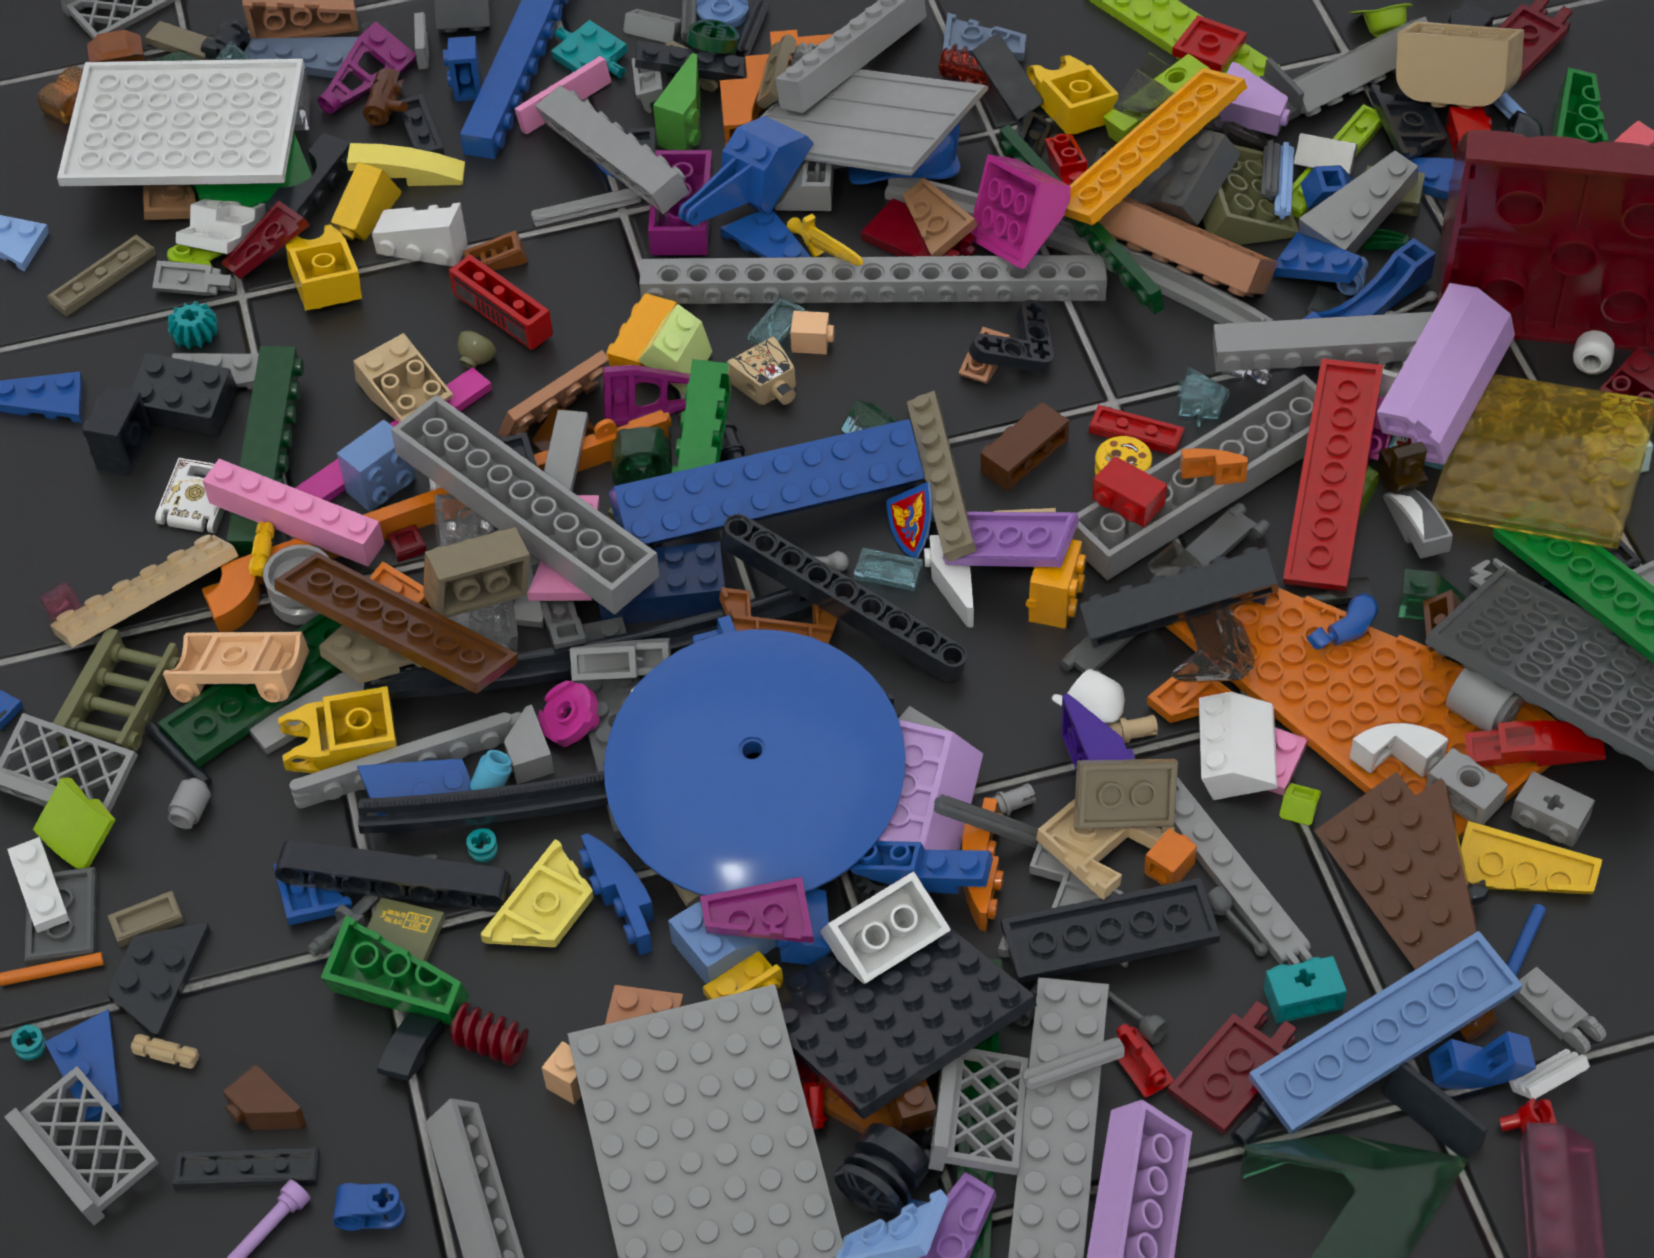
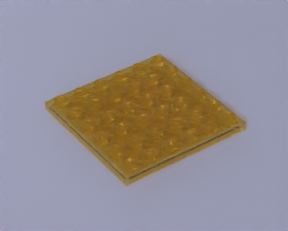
M1494 374L1443 466L1431 503L1443 519L1618 549L1654 428V399Z

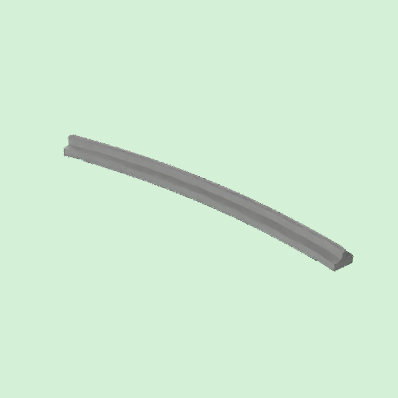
M922 178L888 179L885 199L891 200L894 198L906 203L902 195ZM928 180L968 214L973 216L978 193ZM1060 220L1043 243V245L1070 255H1095L1084 237L1079 238L1073 225ZM1119 243L1159 286L1163 295L1220 324L1273 321L1267 315L1217 287L1172 265L1156 260L1150 255Z

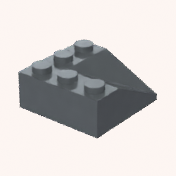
M1201 129L1198 134L1189 139L1176 153L1171 155L1158 169L1153 171L1136 187L1133 199L1187 223L1198 225L1241 153L1225 134Z

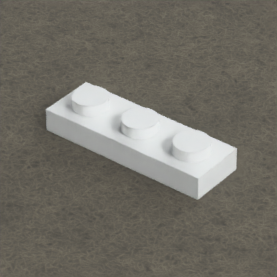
M40 837L7 849L36 932L39 933L70 921Z

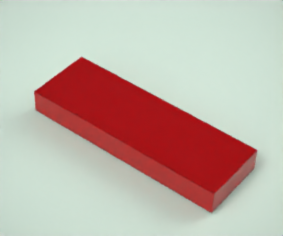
M1098 405L1089 424L1088 433L1109 439L1118 436L1133 437L1142 441L1151 450L1173 455L1178 451L1184 436L1185 427Z

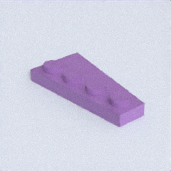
M965 1172L947 1194L949 1200L931 1243L930 1250L926 1256L919 1258H970L996 1199L995 1190Z

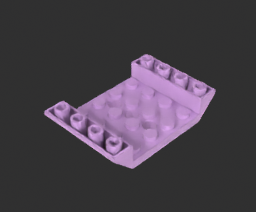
M899 720L905 747V777L896 811L878 841L921 842L925 850H960L965 823L935 813L933 810L934 800L936 797L944 794L971 804L983 753L954 732Z

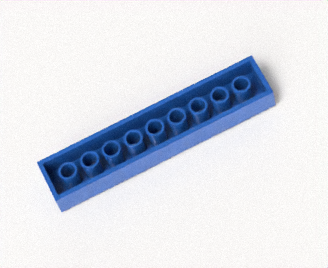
M910 419L617 485L608 494L616 524L649 547L724 529L726 519L734 514H742L756 522L914 485L925 479Z

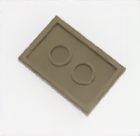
M1176 759L1077 760L1074 826L1076 829L1173 827L1178 761Z

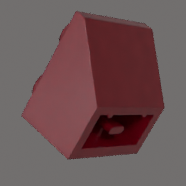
M1637 348L1599 388V392L1618 405L1630 402L1637 417L1648 424L1654 423V357Z

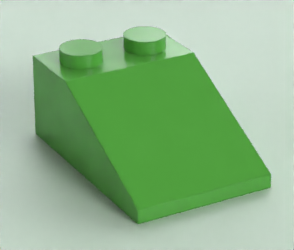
M692 53L653 105L658 147L667 150H692L700 142L701 93L697 54Z

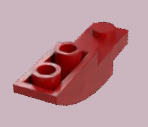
M1057 134L1054 137L1045 138V146L1053 173L1063 183L1071 185L1087 170L1085 156L1072 134Z
M1565 721L1498 723V729L1465 733L1467 755L1481 767L1537 761V766L1541 767L1606 759L1604 741L1587 736L1583 733L1582 729Z

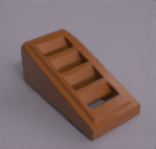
M516 230L463 251L465 258L470 254L473 257H480L481 262L492 270L528 263L523 242Z

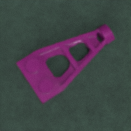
M375 21L357 38L329 87L317 98L319 106L323 111L332 115L338 109L370 92L369 90L377 73L370 75L358 65L365 53L369 52L385 65L384 68L394 69L400 74L416 61V54ZM350 72L364 82L352 91L341 83Z
M637 365L603 367L604 419H611L615 422L616 426L627 425L629 424L628 421L660 410L663 413L668 412L670 414L686 409L685 398L667 399V386L670 383L689 384L690 374ZM639 382L658 385L659 399L654 403L644 406L636 405L635 385Z

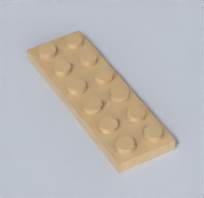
M205 535L197 539L193 547L185 551L178 550L171 553L167 557V561L158 566L154 564L142 569L140 576L130 581L127 579L116 583L112 587L113 590L109 593L89 598L84 602L85 606L78 610L63 612L56 618L57 621L50 624L58 638L73 648L238 557V554L232 544L215 535Z

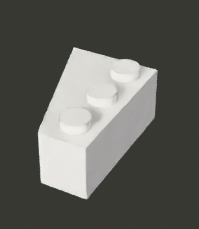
M453 203L449 208H439L438 205H430L428 210L417 211L414 207L383 210L372 233L376 254L452 267L459 263L463 251L468 244L461 203Z

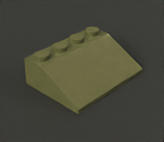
M1234 145L1241 154L1202 218L1206 231L1238 245L1293 238L1299 230L1292 210L1290 216H1285L1283 220L1279 219V216L1274 214L1275 199L1269 201L1268 198H1263L1261 195L1264 152Z

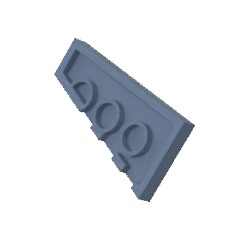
M358 37L251 38L242 54V60L303 59L305 65L304 74L333 79Z

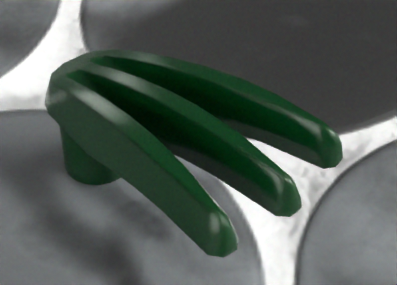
M1376 229L1372 234L1374 236H1370L1367 239V244L1362 245L1363 251L1376 249L1397 250L1411 239L1407 235L1396 231Z

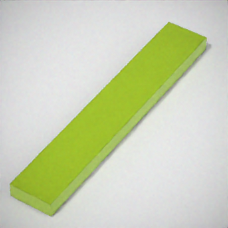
M1363 104L1333 139L1356 143L1358 146L1357 156L1383 126L1376 109ZM1307 167L1293 183L1291 210L1293 216L1297 218L1302 217L1310 210L1307 207L1301 183L1314 169L1311 167Z

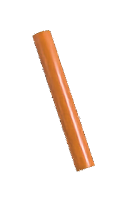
M99 952L1 972L0 985L6 986L103 966L105 964L103 953Z

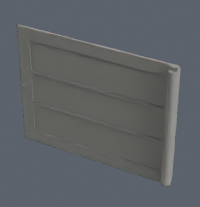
M859 69L804 113L780 109L778 101L774 102L761 117L766 116L807 135L814 144L804 160L911 176L988 90V86Z

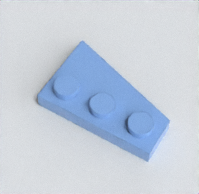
M0 215V258L5 261L11 260L16 263L17 268L25 271L49 234L47 224Z
M940 1189L930 1194L929 1199L931 1201L916 1207L914 1203H911L901 1208V1214L887 1223L879 1219L844 1236L843 1246L835 1258H919L926 1256L931 1248V1243L949 1198Z

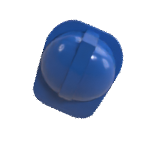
M959 123L911 176L846 166L850 182L853 184H867L891 178L924 177L926 179H946L957 175L961 167L956 154L960 132Z

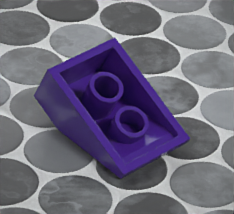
M1070 694L1062 695L1061 736L1076 772L1077 760L1135 759L1133 750L1126 748L1119 734Z

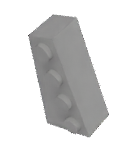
M1397 151L1392 152L1300 217L1299 232L1355 254L1418 182V166Z

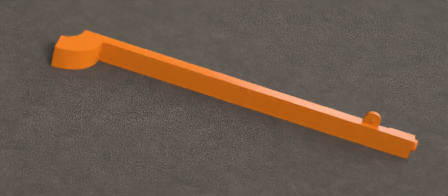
M660 410L628 421L629 424L618 428L611 419H604L598 422L594 428L595 435L591 434L584 438L577 472L670 440L668 427L672 426V421L669 413H663ZM549 450L534 454L537 467L542 471L545 469ZM440 487L366 513L364 516L379 521L383 540L385 541L388 540L387 534L414 524L419 529L472 509ZM295 538L272 546L270 557L279 550L292 545L320 547ZM320 548L330 559L340 557L338 554ZM251 554L223 564L221 566L222 576L220 582L202 588L203 595L219 632L235 631L252 617L259 606L261 599L259 585L265 582L263 577H254L250 574L248 567L250 559L253 558Z

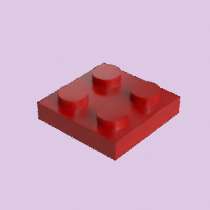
M1197 15L1173 46L1172 56L1182 59L1187 54H1190L1211 70L1223 72L1246 42L1247 33Z

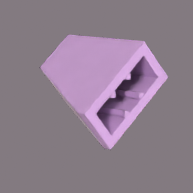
M1232 62L1227 74L1244 78L1247 89L1214 119L1277 136L1281 126H1287L1291 110L1287 109L1288 97L1240 64Z

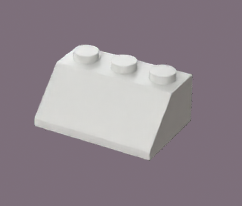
M1231 691L1200 697L1201 779L1212 799L1218 800L1278 788L1274 706L1272 703Z
M913 871L831 921L820 932L837 960L863 984H866L948 933L951 929Z

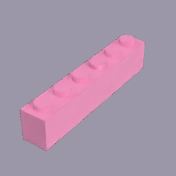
M218 459L203 479L210 504L257 523L269 521L273 523V528L277 531L369 567L384 545L379 521L222 459Z

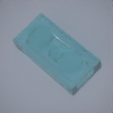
M862 548L854 570V579L915 591L923 569V560Z

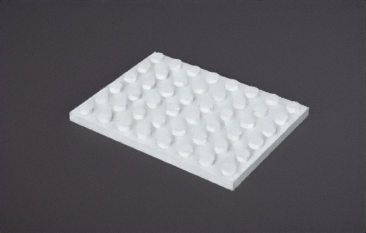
M303 59L85 62L57 176L59 186L284 183L305 69Z

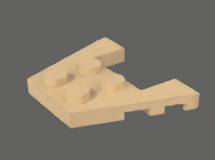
M1074 799L1038 828L1036 840L1097 896L1105 899L1120 886L1122 874L1099 863V861L1127 837L1151 849L1169 828L1175 831V828L1076 829L1074 826Z

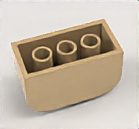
M1415 21L1398 32L1397 83L1405 95L1416 101L1431 102L1433 107H1446L1448 104H1455L1458 107L1470 109L1474 106L1489 105L1509 91L1520 78L1524 29Z

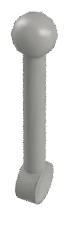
M1429 291L1425 297L1395 312L1387 311L1385 314L1406 313L1426 302L1436 301L1437 294L1434 291Z

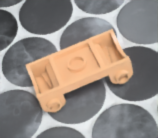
M302 632L185 633L183 651L178 665L173 670H165L163 676L172 696L183 703L190 702L200 695L205 684H255L258 693L266 701L280 702L286 700L294 688L306 661L309 649Z

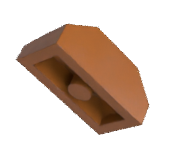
M125 29L98 34L87 44L89 62L145 61L141 36Z

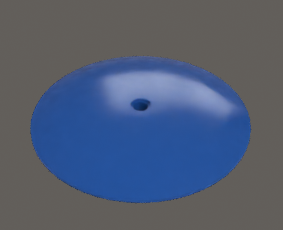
M757 629L734 631L698 641L679 650L653 668L635 686L618 712L609 734L604 762L605 789L614 821L628 845L647 866L673 884L704 896L802 877L806 893L848 871L868 853L886 830L896 811L903 788L906 759L904 738L896 712L884 690L868 671L844 652L812 637L793 632ZM752 753L760 754L756 759L746 758Z

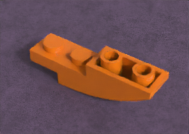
M984 797L982 808L997 813V799ZM965 823L962 850L990 851L993 857L986 887L963 886L971 915L979 930L986 932L989 919L995 920L998 899L993 898L995 890L1001 891L1004 871L999 870V857L995 856L997 841H993L994 833Z

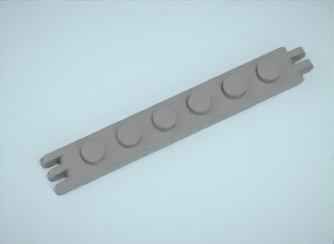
M503 712L294 779L290 782L289 786L297 808H305L327 800H335L342 795L358 790H365L357 770L359 765L462 759L472 753L493 749L504 743L505 738L521 713L509 714Z
M1177 777L1173 826L1175 832L1186 835L1197 845L1196 859L1218 886H1223L1232 898V905L1262 943L1267 945L1269 952L1279 964L1286 962L1288 965L1300 963L1299 959L1303 963L1312 958L1308 951L1311 946L1307 938Z

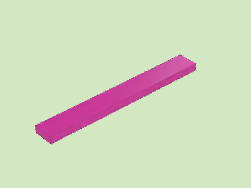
M472 367L446 385L453 394V398L446 402L457 410L462 411L490 392L492 384ZM394 420L390 425L394 427L399 422ZM338 459L298 485L295 489L328 502L340 495L346 489Z

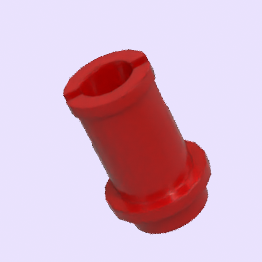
M818 1082L803 1083V1093L813 1129L823 1128L824 1122L828 1120V1116L824 1114L825 1084L819 1083L818 1085Z

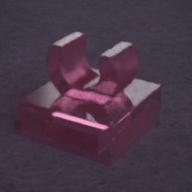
M66 581L38 597L52 623L56 622V618L63 612L68 610L76 611L82 607L70 584Z

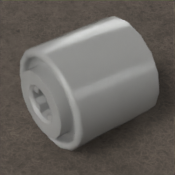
M1464 668L1451 687L1447 696L1446 707L1482 731H1491L1498 729V723L1513 721L1522 706L1523 698L1509 689L1498 687L1491 679L1484 675Z

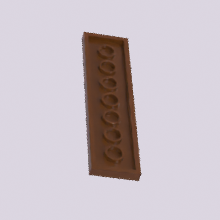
M318 552L275 579L276 591L475 694L517 664L518 653Z

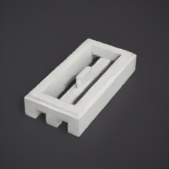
M1564 1049L1536 1065L1535 1070L1515 1080H1511L1509 1083L1513 1092L1530 1099L1533 1097L1536 1099L1584 1072L1590 1065L1585 1055L1579 1056L1577 1052L1571 1053L1570 1050Z

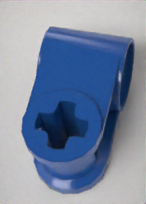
M344 1183L337 1187L333 1225L339 1229L347 1231L393 1229L401 1225L405 1220L406 1208L402 1201H400L399 1191L392 1184Z

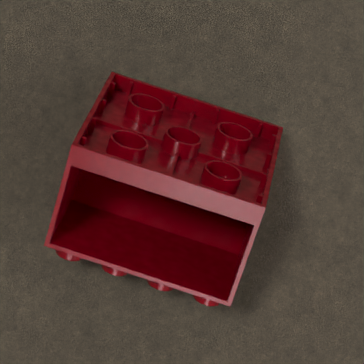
M1473 130L1464 133L1461 141L1456 146L1441 231L1436 307L1450 283L1477 287L1511 314L1515 333L1513 339L1575 345L1577 339L1583 333L1596 330L1604 332L1611 337L1614 349L1635 351L1637 348H1640L1645 352L1654 353V148L1647 145L1625 142H1596L1592 144L1582 139L1558 136H1534L1528 138L1522 134L1492 130Z

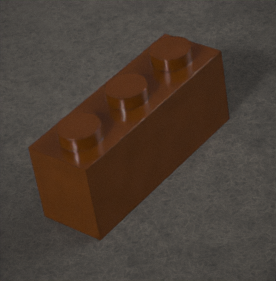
M1041 402L1033 410H1028L1015 425L1006 428L1002 436L996 441L987 444L983 448L980 455L981 473L1006 491H1009L1069 440V420Z

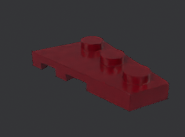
M278 200L221 264L241 279L309 227L310 224L302 216Z

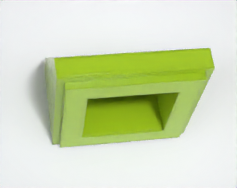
M1289 783L1283 796L1280 817L1297 823L1311 825L1321 797V791Z

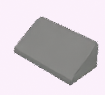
M635 9L625 14L623 31L626 34L668 43L670 40L675 41L680 33L681 19Z

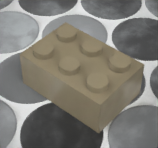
M516 527L498 530L488 535L469 538L459 543L436 547L433 550L426 551L423 593L431 609L449 618L527 596L530 554Z

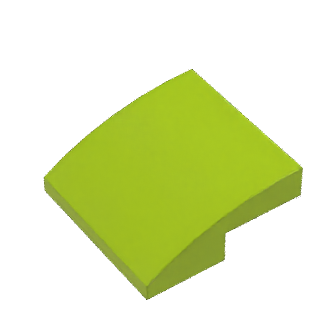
M61 778L33 830L62 859L75 868L82 869L90 867L115 819L99 799H88L72 778Z

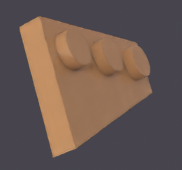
M924 177L902 195L931 256L944 255L978 226L975 218Z

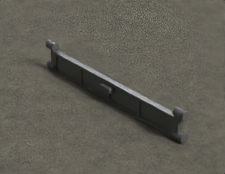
M1238 503L1231 507L1155 576L1165 575L1167 578L1177 575L1178 571L1185 567L1196 566L1200 568L1207 566L1217 556H1225L1250 533L1256 538H1261L1271 526L1265 519H1262L1259 523L1252 521L1244 515L1247 512L1246 507ZM1088 635L1065 655V658L1060 661V665L1066 671L1075 667L1082 673L1092 669L1103 674L1098 669L1135 636L1093 648Z

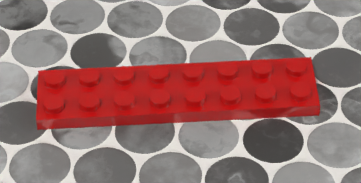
M1321 358L1283 584L1347 591L1383 376V365Z

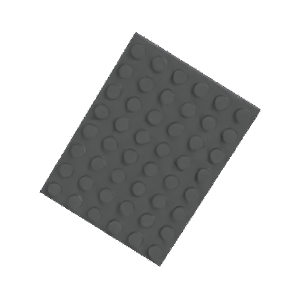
M1502 566L1429 632L1425 643L1433 647L1440 655L1455 659L1462 663L1469 671L1484 675L1491 679L1498 687L1515 692L1522 696L1527 703L1544 708L1551 712L1558 720L1573 724L1582 729L1583 733L1587 736L1604 741L1611 745L1618 753L1629 755L1642 762L1647 769L1654 771V664L1585 609Z

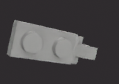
M158 260L152 288L159 292L210 296L217 295L218 290L234 292L236 280L231 275L221 274V270L214 268L212 265Z

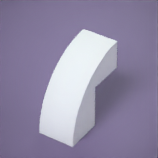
M1407 723L1384 724L1368 729L1353 739L1350 759L1371 773L1389 756L1393 755L1421 777H1424L1445 756L1448 738L1434 730L1419 725Z

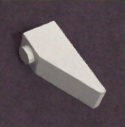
M930 535V548H924L925 567H931L933 582L967 627H973L974 607L970 566L945 565L942 559L944 554L939 535Z

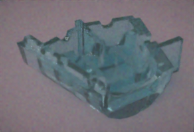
M1188 366L1186 379L1179 381L1178 396H1181L1179 415L1194 417L1198 414L1197 426L1199 427L1204 418L1218 419L1230 395V390Z

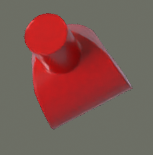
M1533 1097L1517 1109V1113L1499 1117L1503 1132L1521 1127L1522 1133L1528 1138H1545L1552 1135L1557 1129V1122L1549 1099H1541L1535 1103Z

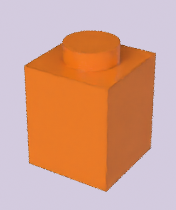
M1169 828L1145 855L1144 874L1161 885L1180 882L1195 865L1197 845L1186 835L1178 834Z

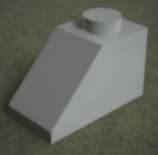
M532 705L526 706L504 740L506 755L511 759V773H513L517 785L554 773L551 753Z

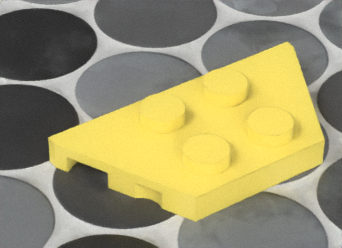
M555 839L482 931L480 934L482 942L486 944L557 947L594 898L592 888L580 876L578 868L572 860H569L558 840Z

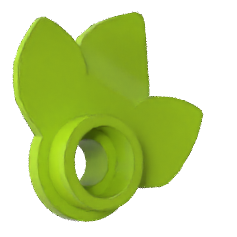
M177 244L167 251V259L170 262L211 265L210 260L225 253Z

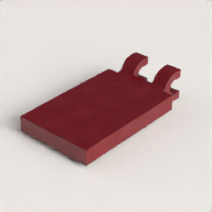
M1535 0L1530 7L1521 4L1498 27L1524 29L1522 70L1518 83L1567 35L1571 24L1567 19L1572 15V10L1563 6L1551 19L1546 16L1548 10L1544 9L1548 5L1549 0Z
M892 198L861 231L862 241L898 257L931 256L907 204ZM972 233L967 234L942 256H960V253L964 256H973L976 253V247L971 245L976 240V235Z
M1258 1000L1242 1019L1233 1013L1168 1087V1094L1223 1135L1230 1130L1260 1095L1249 1080V1073L1290 1048L1296 1041V1037L1293 1035L1297 1032V1028L1286 1020L1272 1038L1259 1030L1268 1021V1017L1265 1016L1268 1012V1007Z

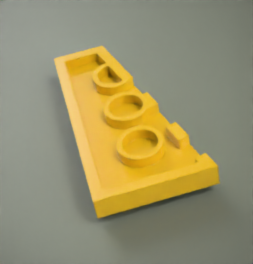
M1468 821L1460 846L1467 880L1471 883L1485 880L1486 887L1493 890L1592 895L1602 864V859L1471 821Z

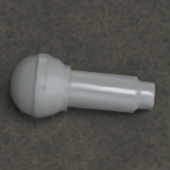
M836 551L828 556L815 557L839 572L845 571L849 565L847 555L840 551Z

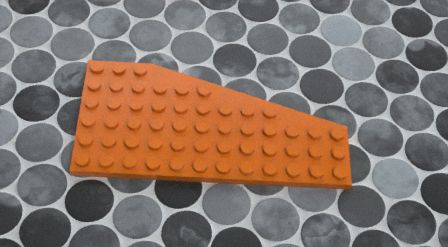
M1278 588L1279 592L1271 594L1265 605L1248 601L1165 626L1249 697L1272 703L1274 706V717L1295 735L1304 737L1309 747L1365 793L1397 772L1416 796L1425 790L1429 772L1424 777H1421L1393 755L1389 756L1373 772H1367L1350 759L1353 739L1362 732L1376 726L1391 723L1419 725L1434 730L1448 738L1445 755L1452 748L1467 755L1465 733L1482 731L1446 707L1447 696L1457 677L1465 668L1463 665L1446 659L1445 656L1440 655L1436 651L1430 652L1427 646L1402 635L1396 638L1373 627H1369L1366 634L1360 639L1335 646L1331 641L1323 648L1317 650L1313 648L1307 637L1319 627H1322L1328 635V626L1344 618L1346 612L1309 596H1306L1304 599ZM1523 699L1522 706L1512 722L1557 720L1539 706L1529 704ZM1537 761L1483 768L1490 773L1497 774L1508 784L1504 800L1505 804L1522 790L1532 771L1541 774L1550 766L1538 767ZM1453 811L1460 841L1463 838L1468 820Z

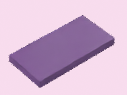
M967 512L977 551L949 563L944 555L942 559L945 565L1061 567L1079 523L1077 513Z

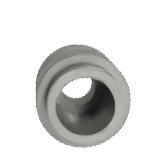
M196 778L181 781L168 807V820L173 825L183 829H191L193 824L199 822L211 797V792L206 783Z

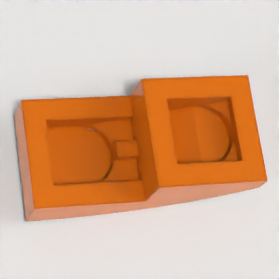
M1181 449L1180 473L1182 479L1213 476L1215 485L1246 482L1248 468L1246 456L1216 449Z

